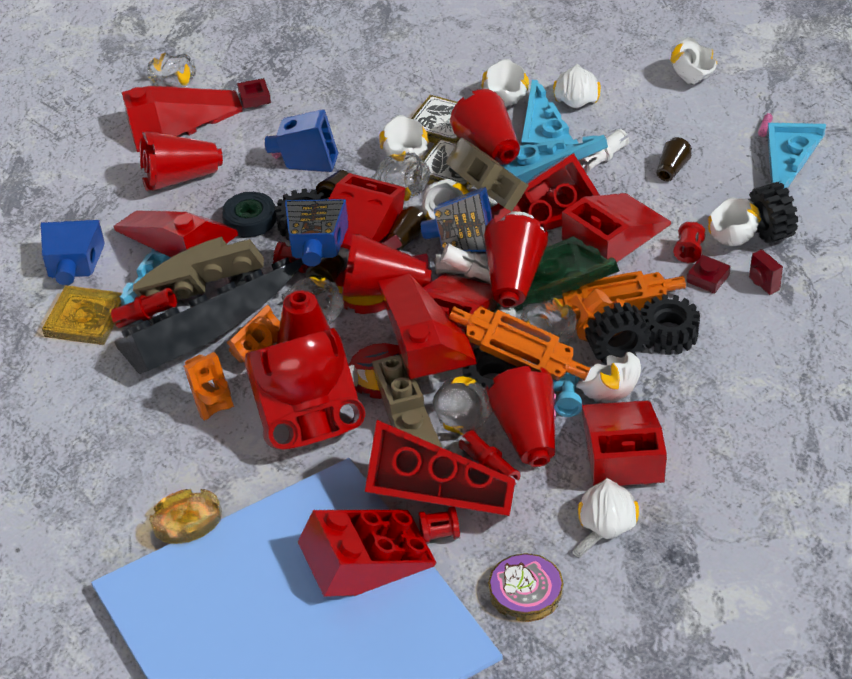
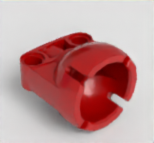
M335 328L245 353V367L263 425V437L266 444L270 447L284 450L306 446L339 436L359 427L363 423L365 408L359 402L341 337ZM345 404L350 405L354 411L353 419L347 424L341 420L339 415L340 409ZM279 424H284L289 430V437L282 444L276 442L273 437V431Z

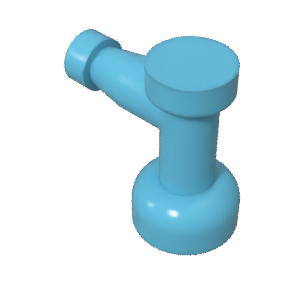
M567 372L559 381L553 380L554 391H562L555 398L554 408L561 416L573 417L581 412L582 399L575 393L579 378Z

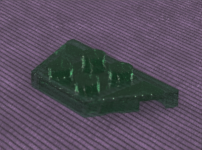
M574 236L550 245L545 249L525 301L514 307L516 312L617 273L620 271L617 262L612 257L608 260L602 257L598 249L584 245L583 241Z

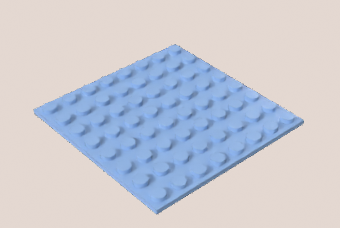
M350 458L220 519L215 527L202 537L187 542L171 543L91 582L92 587L146 679H468L503 660V656L435 567L356 596H323L298 544V540L312 511L390 510L378 494L365 492L367 480Z

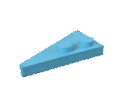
M768 123L767 138L771 183H782L784 188L790 186L825 136L826 124Z
M604 135L582 137L583 143L565 145L563 139L541 142L535 145H519L520 151L518 156L512 162L501 166L526 183L565 156L574 153L577 159L580 160L608 148V144Z

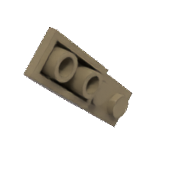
M463 137L459 139L445 161L450 168L477 189L486 187L488 196L510 211H513L529 186Z
M219 237L191 247L158 265L133 285V291L137 296H149L165 288H170L172 293L168 294V296L174 293L177 300L187 299L205 293L207 282L263 268L264 257L250 239L227 245L223 238Z
M402 355L372 361L377 384L391 426L442 447L424 407L423 394L416 378L409 379Z

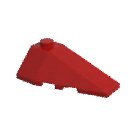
M146 86L135 87L122 92L127 120L137 152H140L142 132L150 131L178 136L186 132L188 135L197 132L196 127L205 123L216 124L243 111L238 94L234 90Z
M573 153L558 160L527 181L526 184L529 186L513 211L532 215L533 219L541 223L540 226L545 231L562 227L563 210L583 197L598 196L600 194ZM498 202L490 207L493 219L496 218L495 222L500 221L505 215L512 212Z
M136 210L113 226L115 231L169 257H173L209 240L222 237L227 244L238 236L237 230L220 222L189 212Z
M410 274L378 281L409 379L476 364V358L466 334L454 321L449 320V315Z

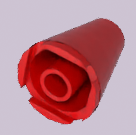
M477 89L472 92L474 95L466 100L464 97L461 98L453 108L450 117V124L455 135L459 139L463 137L500 163V165L512 162L518 156L520 146L503 99L496 92L489 89Z
M150 131L142 132L143 137H140V167L144 169L148 176L142 178L147 191H155L216 173L218 166L223 164L222 150L217 149L216 144L212 142Z
M510 214L505 215V219L495 222L496 218L491 220L485 227L484 233L493 298L506 308H514L525 301L548 244L547 230L544 232L540 228V222L524 215Z
M353 233L342 296H382L378 285L379 280L410 274L424 287L430 283L432 270L426 269V262L364 235Z
M299 290L286 296L283 302L276 344L331 329L314 294Z
M521 366L509 369L494 377V385L490 389L488 386L485 388L486 399L521 461L531 467H542L548 464L555 455L553 379L551 373L545 368L540 367L541 372L531 371L530 366Z

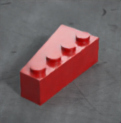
M376 421L365 492L510 516L516 479L382 421Z

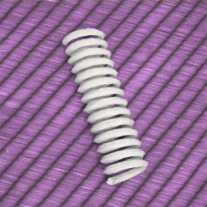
M591 532L588 537L573 549V554L577 557H582L602 537Z

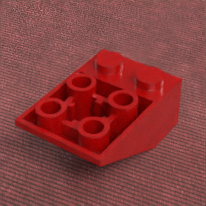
M352 173L342 178L336 184L328 199H346L349 224L341 248L348 249L350 252L353 233L361 234L380 242L391 231L400 212L403 210L405 187Z
M627 193L588 196L581 198L562 211V240L605 269H608L669 227L671 221Z
M448 273L443 274L423 287L449 316L454 306L473 315L480 306L494 312L498 305V302L493 298L491 284ZM455 322L466 334L467 327ZM470 342V345H471V347H472V349H473V347L475 346V344L472 343V342Z
M650 400L582 405V417L593 486L606 478L620 486L665 483L667 452L662 427Z
M313 510L298 540V544L324 597L356 596L432 568L437 563L408 510Z

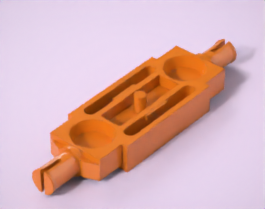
M641 270L579 282V287L564 289L562 298L558 299L563 307L565 304L572 307L569 317L571 320H576L580 318V310L572 306L570 300L575 295L586 299L595 288L603 291L612 303L618 298L626 303H630L631 307L635 305L638 310H641L647 301L651 303L653 297L657 296L659 300H662V295H667L669 291L686 289V282L683 275L665 279L659 272L643 275ZM555 299L544 301L546 315L560 312Z
M454 306L450 313L449 320L467 327L466 336L470 342L480 346V350L517 367L530 366L531 371L541 372L540 367L545 368L551 373L552 379L559 381L566 372L585 381L591 367L572 360L573 348L558 342V336L498 309L494 313L480 306L472 315Z

